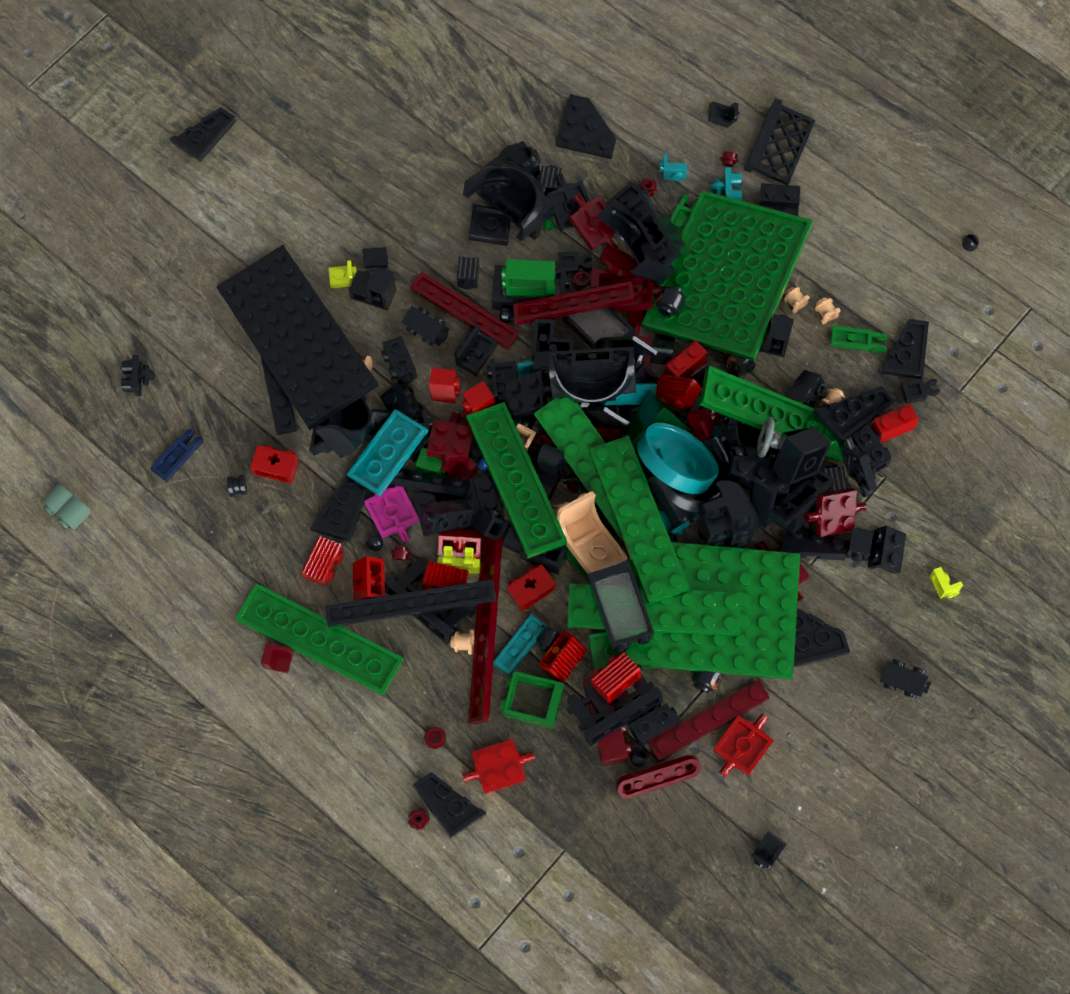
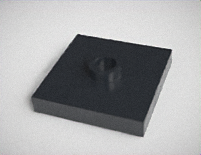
M473 204L468 240L507 246L511 220L502 215L500 210L495 207Z

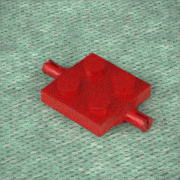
M760 714L755 723L748 722L739 715L736 717L713 749L726 762L719 771V774H723V777L726 778L731 769L735 768L749 777L774 742L761 729L768 720L767 716L764 717V714Z
M513 739L471 752L474 760V770L462 773L464 782L477 778L482 785L485 795L525 782L523 763L535 760V757L533 756V751L520 755L515 748Z

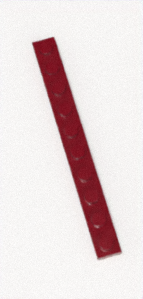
M503 534L499 541L484 535L482 540L479 581H494L496 602L477 605L468 723L473 725L489 722Z

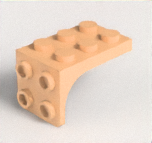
M593 491L581 494L570 503H564L560 506L557 520L567 539L566 546L587 574L628 560L627 555L599 519L594 503L596 495Z

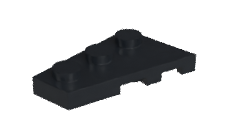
M432 772L413 784L418 795L450 839L487 814L481 808L479 809L473 805L465 796L463 797L454 791L450 785Z

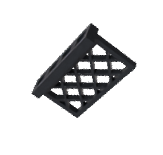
M775 98L744 170L750 173L754 170L788 185L815 120L781 105L782 101ZM781 112L788 114L791 120L783 123L780 117ZM803 121L808 123L809 126L807 129L800 130L797 122ZM793 124L796 132L788 134L785 126ZM781 128L784 136L776 138L773 131ZM799 136L802 143L794 146L791 138ZM787 140L790 148L782 150L779 142ZM774 143L778 152L770 154L767 145ZM792 151L795 159L787 162L784 154ZM780 155L783 164L775 166L772 157ZM768 159L771 168L765 169L759 166L760 161ZM785 167L788 172L787 178L779 175L777 169Z

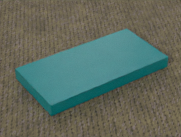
M394 409L348 471L347 476L380 497L425 437L428 429Z

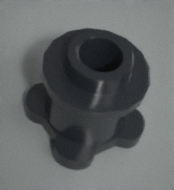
M542 624L541 628L544 631L536 641L539 642V648L548 652L560 634Z

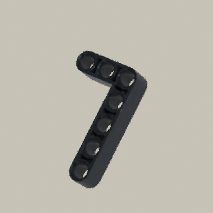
M544 444L537 458V475L550 501L564 472V451ZM511 524L502 546L520 554L522 545L513 524Z

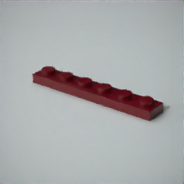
M423 272L418 275L410 286L411 291L474 329L476 325L479 326L482 333L498 341V344L507 350L511 348L520 336V332Z
M632 281L516 303L513 304L516 325L534 322V319H552L634 303L635 296Z
M757 680L649 741L648 746L657 761L660 762L733 721L738 715L741 716L770 699V696L761 682Z

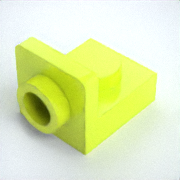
M347 260L346 266L329 267L331 289L351 286L357 273L356 266L352 267L351 260Z
M942 567L933 569L929 576L940 598L957 596L963 586L962 582L950 585V578L946 572H943Z

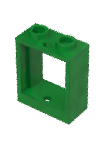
M506 259V267H502V288H506V296H554L555 261Z
M514 671L513 676L508 677L506 689L509 690L507 698L503 697L500 710H503L504 717L554 729L564 691V683ZM518 683L553 691L546 719L511 710Z

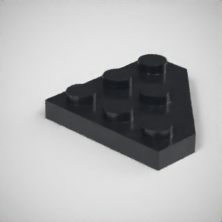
M570 94L556 139V147L612 159L616 146V137L589 98Z
M797 606L794 668L850 653L844 631L824 623L822 619L800 610Z

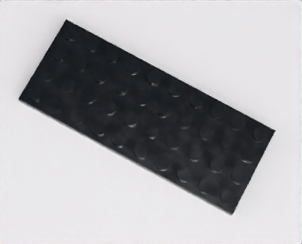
M281 245L216 286L309 430L379 386L284 245Z

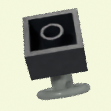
M768 417L759 435L757 455L762 458L766 455L769 447L776 448L772 470L788 485L818 474L832 442L815 427L783 433L774 431L773 417Z

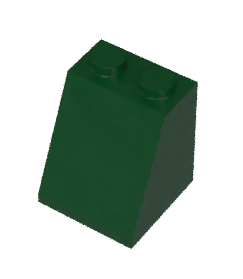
M649 391L627 428L624 437L629 435L636 453L639 439L651 424L667 423L687 432H690L691 429L676 411L653 392Z

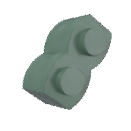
M60 483L41 500L45 505L43 509L50 516L54 514L58 516L59 519L57 521L65 529L70 527L75 530L91 513L80 500Z

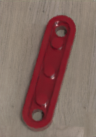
M686 755L624 775L617 780L616 789L622 798H632L693 778L699 774L701 764L695 756Z

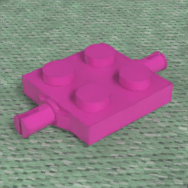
M402 486L387 488L380 497L375 495L364 501L382 539L391 534L398 533L402 543H406V540L407 542L410 541L406 529L419 522V518Z

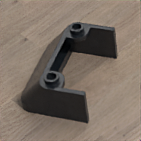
M635 336L602 337L595 342L592 348L634 347L635 369L641 365L644 355H656L658 352ZM621 367L615 368V373H616ZM578 403L589 419L608 426H628L629 424L627 420L620 417V409L615 405L604 406L601 403Z

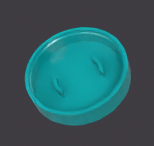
M667 423L651 424L638 441V453L645 466L658 479L672 488L685 493L701 494L708 490L718 476L719 467L710 450L695 436L677 426Z

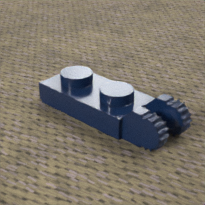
M188 429L151 466V471L167 483L193 455L194 451L201 446L204 441L203 438L200 436L196 437L187 446L186 443L189 442L194 434L191 429Z

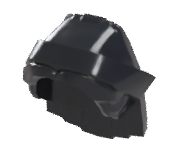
M524 141L505 147L501 154L498 155L502 162L513 166L517 164L535 178L540 174V155L536 149L527 146Z

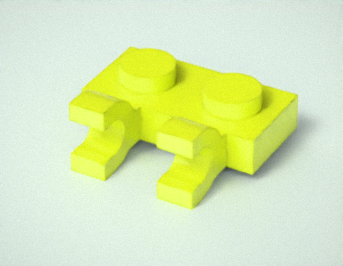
M444 546V556L438 557L437 563L469 570L471 574H480V559L474 558V548H465V557L456 558L453 557V547Z

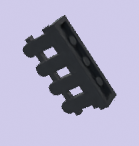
M420 558L415 562L412 559L409 562L411 567L403 575L397 574L394 577L395 580L390 578L385 582V593L390 596L421 591L422 584L417 589L412 584L420 576L424 577L428 560ZM475 605L455 608L449 615L445 614L444 610L412 616L447 645L451 641L453 631L460 629L461 626L459 624L468 615L472 617L475 614V611H473Z
M641 674V678L632 684L636 691L629 694L625 690L615 698L617 702L610 705L590 683L585 688L587 695L585 698L580 699L577 695H570L568 697L567 703L569 707L566 711L569 715L573 713L581 724L578 728L584 733L585 741L591 747L662 703V692L659 688H654L652 681L647 683ZM590 702L593 703L599 712L594 717L585 707Z

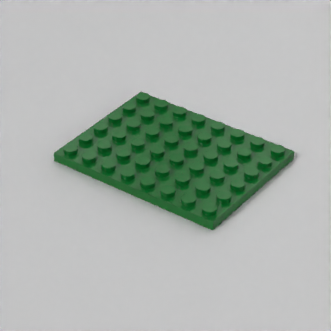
M702 190L681 235L685 246L680 250L682 255L672 263L676 271L663 283L659 284V286L679 287L685 297V302L677 315L667 317L658 312L655 304L658 295H655L653 309H648L642 322V327L688 342L696 340L702 346L755 361L813 226V220Z
M671 542L689 585V590L742 593L740 637L654 632V637L651 638L649 643L643 645L635 643L630 645L631 648L622 652L636 665L640 664L641 667L695 672L710 671L728 675L792 680L800 554ZM629 556V563L633 571L637 586L642 587L638 579L637 573L635 571V568L633 566V563L631 561V558ZM623 630L622 639L643 633V631Z

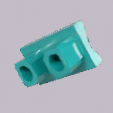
M725 168L724 183L721 178H717L716 183L710 186L711 192L721 196L724 193L725 197L742 201V190H732V186H741L742 173H731V168Z

